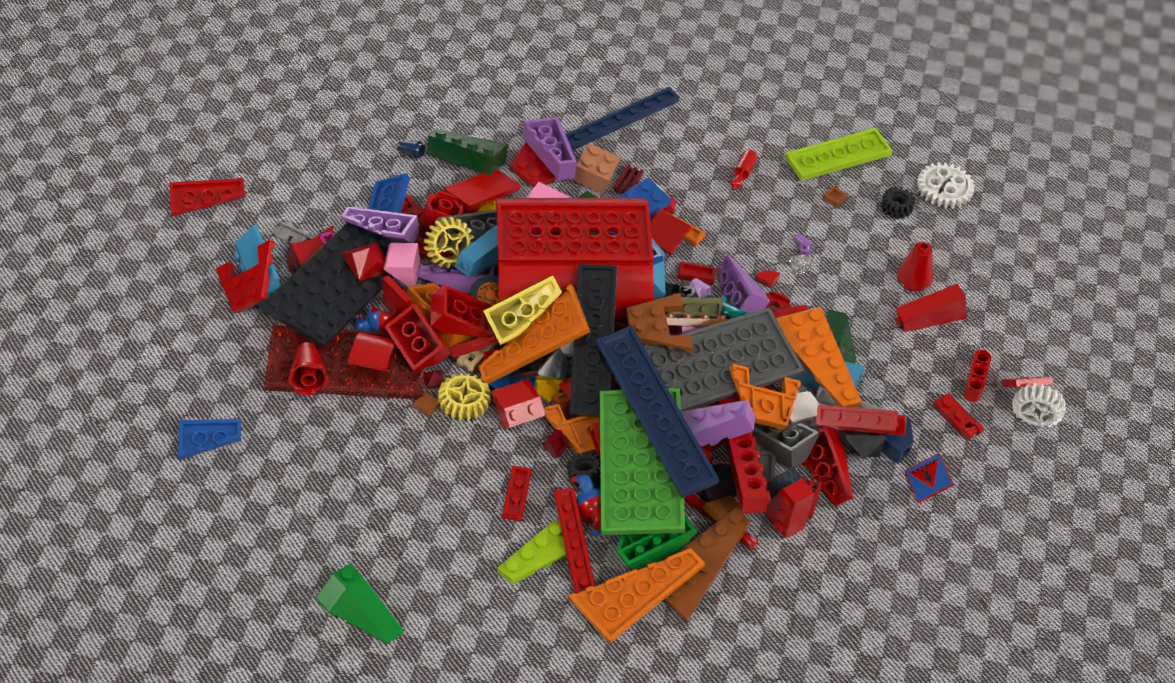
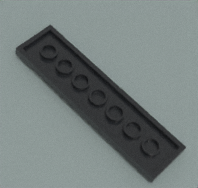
M578 264L577 297L590 332L574 340L570 416L600 417V391H611L612 372L598 349L596 340L614 333L617 265Z

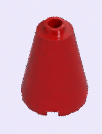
M926 242L916 243L897 270V281L904 284V288L914 292L924 291L925 288L930 287L932 284L933 249Z
M303 343L298 346L288 375L289 385L294 388L296 393L301 395H315L317 391L321 389L323 391L328 384V372L316 346L312 343Z

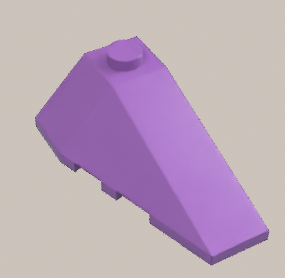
M349 206L341 215L342 220L394 242L414 243L419 235L417 215Z
M727 254L717 268L719 282L724 290L722 295L727 298V303L742 311H748V314L765 309L770 301L764 291Z

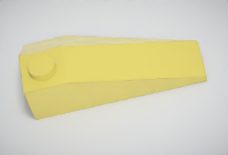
M554 276L484 310L500 345L518 337L562 294Z

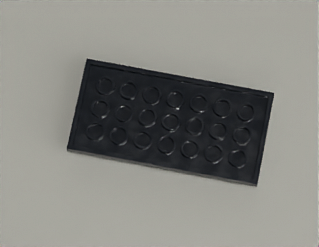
M347 222L261 305V311L324 349L383 289V278L386 276L394 278V276L387 272L359 282L342 256V253L377 242L385 256H387L389 245L395 242Z

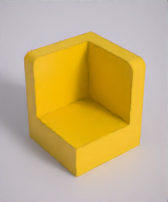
M565 377L560 380H536L535 390L540 398L549 403L552 401L553 395L562 391L559 384L565 381Z

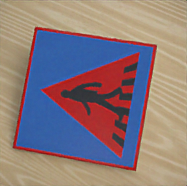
M940 453L905 470L918 503L954 486Z

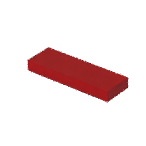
M512 465L502 513L503 519L522 522L532 475L531 468Z

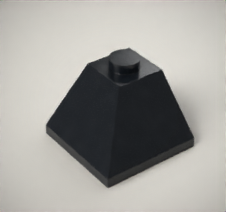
M558 348L519 368L512 377L520 380H560L567 375V371L572 365L561 349Z

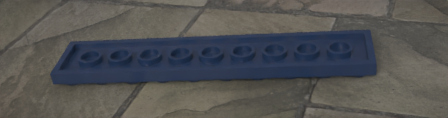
M629 326L597 339L596 345L681 499L718 484V476L633 327Z

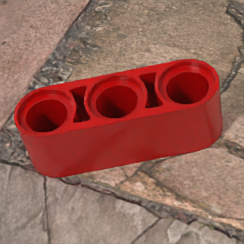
M980 349L974 354L964 390V397L967 401L977 402L983 393L991 362V354L986 350Z

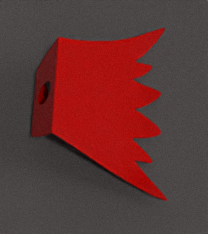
M334 225L330 226L323 233L333 232ZM323 233L303 242L291 243L287 265L292 275L297 272L293 267L295 263H298L300 269L324 245L320 239ZM329 236L328 238L324 237L326 239V242L329 241L331 236Z

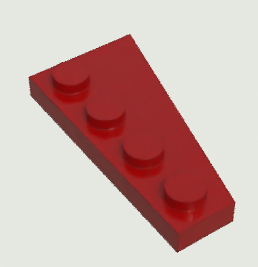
M244 178L169 182L171 217L245 197Z

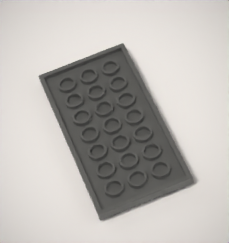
M770 307L680 334L691 336L693 344L692 353H685V350L680 348L671 350L667 346L660 344L656 346L644 345L666 387L680 388L681 412L739 395L729 370L732 364L748 367L749 383L757 387L780 382L785 377L792 378L804 372V368Z

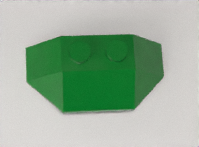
M685 516V533L620 535L616 553L628 568L640 570L647 567L648 564L658 563L678 553L697 533V530Z

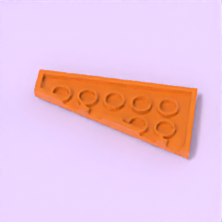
M818 307L776 318L800 363L815 376V380L819 384L824 386L828 391V395L835 403L842 407L861 406L862 401L822 308Z
M690 548L669 556L666 560L648 564L647 567L640 570L635 569L609 579L606 583L595 587L591 586L577 594H570L568 599L611 644L705 566V562Z

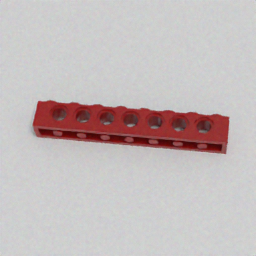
M739 395L717 401L716 405L739 402L741 400ZM753 431L732 439L724 438L741 513L766 512L767 504L771 501L770 492L766 491L767 480L766 477H763L762 463L759 464L760 454L759 450H756V438L752 437Z

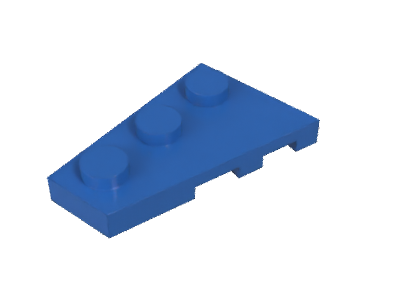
M241 419L179 420V460L241 441Z

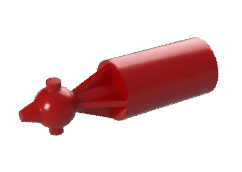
M747 149L743 152L734 169L735 179H730L729 181L732 190L742 188L741 181L749 177L758 159L755 151Z

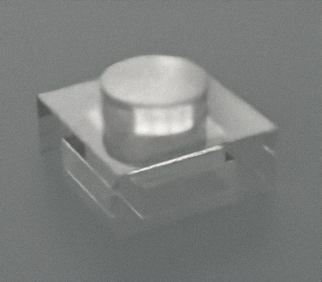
M806 254L789 256L788 263L793 275L811 272L812 267Z

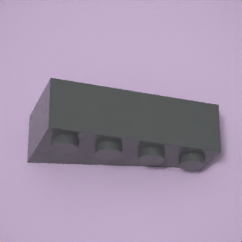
M496 210L439 217L436 219V221L441 223L442 218H446L448 221L449 217H453L454 221L458 218L461 220V223L465 222L467 224L466 228L472 230L469 234L474 236L470 242H475L497 225ZM456 228L446 229V232L450 235L459 233ZM440 235L438 236V239H437V242H438V243L440 242V239H441ZM448 239L447 241L448 246H450V242H452V240Z

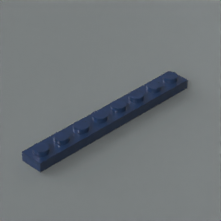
M667 87L565 135L572 151L679 102V96L670 87Z

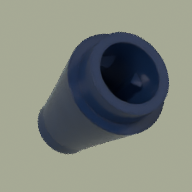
M400 140L397 149L417 159L424 155L425 145L420 141Z

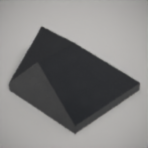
M838 430L840 437L863 459L866 457H880L885 442L884 435L880 433Z

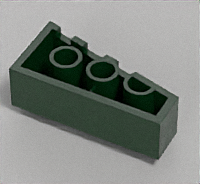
M436 129L428 136L427 154L490 176L495 170L506 163L508 144L450 132L444 129Z

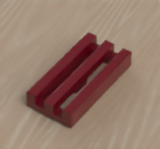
M628 164L616 182L614 191L621 194L625 193V189L634 175L637 176L629 189L636 186L642 178L644 170L641 169L639 171L637 170L638 167L634 166V168H631V165ZM630 172L628 178L626 179V181L624 182L623 186H622L621 189H620V186L622 185L623 181L625 180V178L627 177L628 173Z

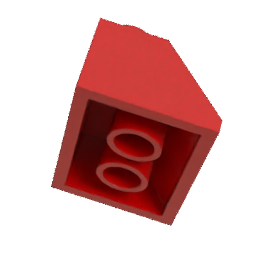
M413 303L384 326L413 371L437 365L453 353L440 332L431 327V319L425 310L416 303Z

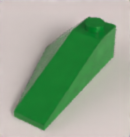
M350 563L335 572L316 597L318 603L330 615L338 616L346 620L347 624L355 625L365 630L366 634L385 644H389L404 633V630L364 577Z

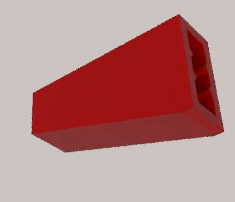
M957 283L897 307L894 319L897 326H901L904 332L963 320L967 318L966 297Z

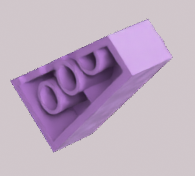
M748 400L681 412L700 446L709 443L712 446L718 444L723 438L732 439L754 431L756 416Z

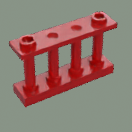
M818 405L816 425L829 426L837 430L905 435L907 416L898 415V411Z

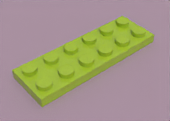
M876 128L786 152L784 158L798 178L804 181L891 156L893 150Z

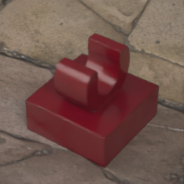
M555 430L551 435L547 436L548 439L545 442L541 443L544 450L549 451L552 458H559L569 446L562 430Z

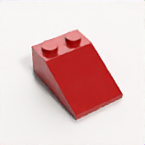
M444 284L431 296V327L447 334L491 337L492 327L484 310L492 307V305Z

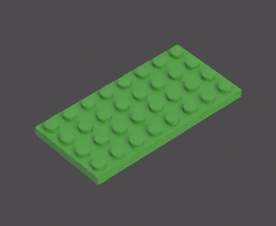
M668 388L681 411L680 388ZM622 390L600 391L601 534L685 533L684 498L681 499Z

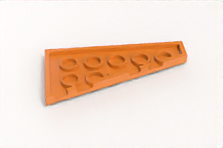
M572 284L566 288L567 291L563 295L558 297L554 303L544 310L518 337L508 341L506 346L500 351H495L479 366L484 383L490 384L590 332Z

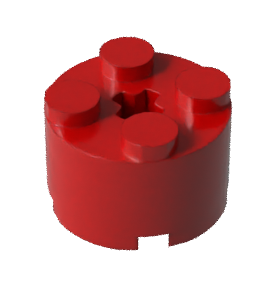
M438 192L435 195L433 193L430 194L421 215L423 226L430 229L429 226L431 225L435 227V221L439 217L462 215V203L460 205L457 202L458 198L447 192Z

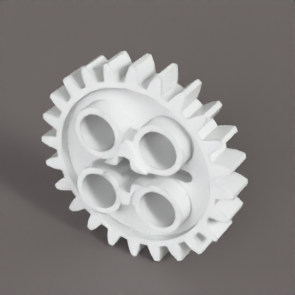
M939 162L937 166L933 163L930 167L926 166L925 170H921L917 180L918 191H922L921 196H926V201L932 200L931 204L938 203V207L944 205L945 209L948 206L954 209L955 205L960 208L961 204L966 205L967 201L970 202L975 185H973L974 180L970 179L971 175H965L966 170L960 171V167L954 168V164L948 166L946 162L944 166Z

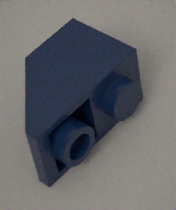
M908 417L906 419L905 435L884 434L885 442L882 453L897 464L910 453L914 442L911 420Z

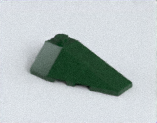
M828 309L826 319L844 362L855 364L856 355L847 313Z

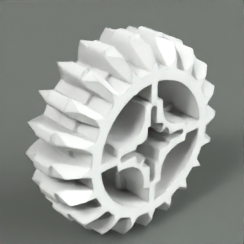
M1034 383L1033 386L1027 384L1026 387H1021L1016 392L1012 402L1016 418H1021L1022 422L1041 426L1042 428L1044 426L1051 427L1052 424L1057 425L1062 420L1066 410L1065 399L1062 398V394L1058 393L1057 389L1052 390L1051 386L1044 387L1043 384L1037 386Z

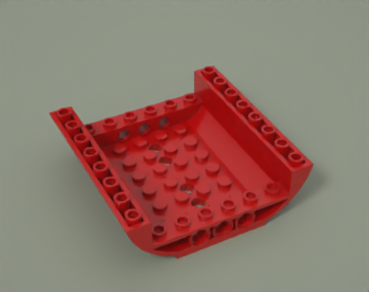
M496 198L498 303L551 276H554L562 292L561 295L567 291L566 288L570 284H572L577 294L578 264L617 265L615 320L627 319L626 308L653 301L654 259L649 204L646 198ZM539 232L540 235H533L532 233ZM558 232L559 235H552L551 233ZM596 232L598 235H591L589 233ZM615 232L617 235H610L608 233Z

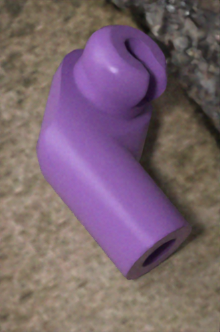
M798 233L794 240L800 244V253L802 255H809L812 252V242Z

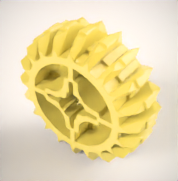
M449 217L447 221L446 218H442L441 223L435 221L436 227L429 226L432 232H426L429 239H424V242L429 245L425 246L424 249L429 251L427 256L429 258L432 257L431 261L433 263L438 262L440 267L444 265L445 268H449L452 265L455 268L460 252L473 243L470 240L474 236L469 234L472 230L466 228L467 224L465 222L461 223L460 219L457 218L454 221L453 217ZM456 228L459 233L450 235L446 232V229ZM440 235V242L436 245L438 236ZM448 239L452 240L450 246L447 245ZM462 241L461 247L458 249V244ZM449 250L453 256L442 257L439 253Z
M460 373L459 376L453 374L451 378H446L445 382H442L438 390V402H440L441 411H445L446 416L451 415L452 419L458 417L460 421L466 418L469 422L471 417L476 420L478 415L483 416L484 411L488 410L491 403V391L488 383H484L483 378L478 379L477 375L470 376L469 373L467 375Z

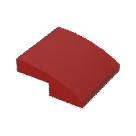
M358 332L348 358V364L386 371L396 344L390 338Z

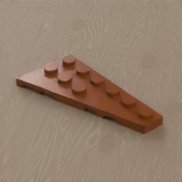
M737 507L678 552L680 553L691 548L705 562V566L664 599L686 623L691 619V615L698 608L703 596L708 592L722 570L724 563L731 556L736 544L739 543L750 526L751 520L741 513Z

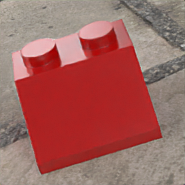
M528 379L491 391L503 429L546 416L541 398Z

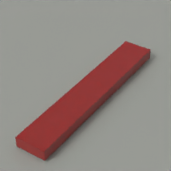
M574 488L559 489L553 491L573 590L577 594L591 586L595 587Z

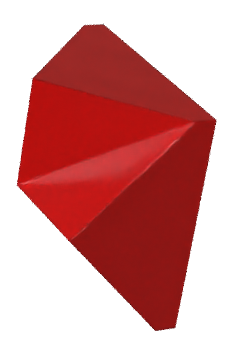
M377 242L342 253V256L359 282L387 273L384 270L386 256Z

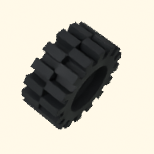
M894 186V189L890 187L883 195L881 202L882 211H885L886 215L890 214L891 218L896 216V219H899V217L905 219V216L909 217L912 213L915 196H913L912 192L908 193V189L903 190V187H900V189L897 186Z
M583 452L584 455L578 453L577 457L572 456L571 460H568L567 465L570 483L573 476L582 474L590 477L594 487L598 485L597 482L601 483V458H599V455L596 454L594 456L592 452L587 455V452Z

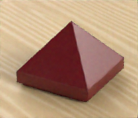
M441 369L422 373L427 389L440 387L442 382H445Z

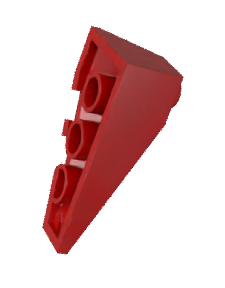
M825 426L817 430L819 437L807 460L802 464L808 468L814 479L818 482H823L822 490L837 507L854 499L845 450L839 432L835 428Z

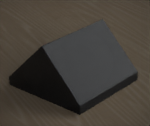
M717 463L712 466L719 478V483L696 492L706 503L730 495L733 498L736 497L737 492L730 464Z

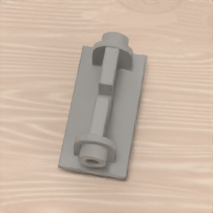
M277 220L280 226L279 228L276 227L273 232L277 238L288 242L290 237H293L289 242L290 244L312 239L307 230L303 228L299 230L288 221L282 222Z

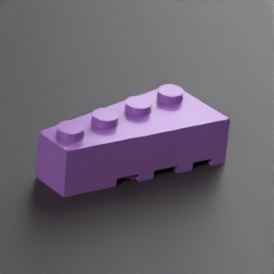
M552 117L524 121L523 139L556 179L566 180L575 178L577 161L559 118Z

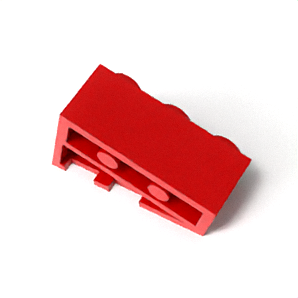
M801 479L783 488L767 504V510L764 514L774 524L776 531L781 533L786 539L805 529L815 493Z

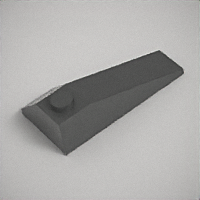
M755 423L752 437L756 438V442L762 448L773 453L779 463L788 468L793 466L796 468L807 460L819 437V432L801 423H798L797 426L788 423L784 430Z

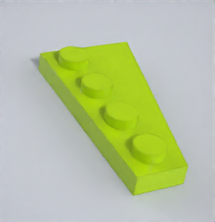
M556 520L551 522L497 568V573L513 585L535 574V571L543 567L547 568L559 559L567 558L559 522Z

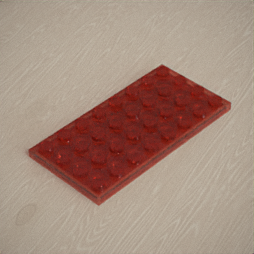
M273 325L264 390L295 392L294 388L289 385L288 375L297 348L303 343H312L316 346L328 372V384L323 391L322 389L317 391L316 393L418 399L423 397L425 369L413 371L397 345L391 355V361L386 371L348 364V358L358 332L392 339L388 332L343 329L323 349L287 326Z

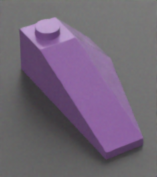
M438 264L420 265L417 277L442 286L445 284L463 293H469L472 284L478 278L480 279L484 275L496 276L498 264L471 277H467L456 267H452V265L449 268H445L444 265L440 267Z

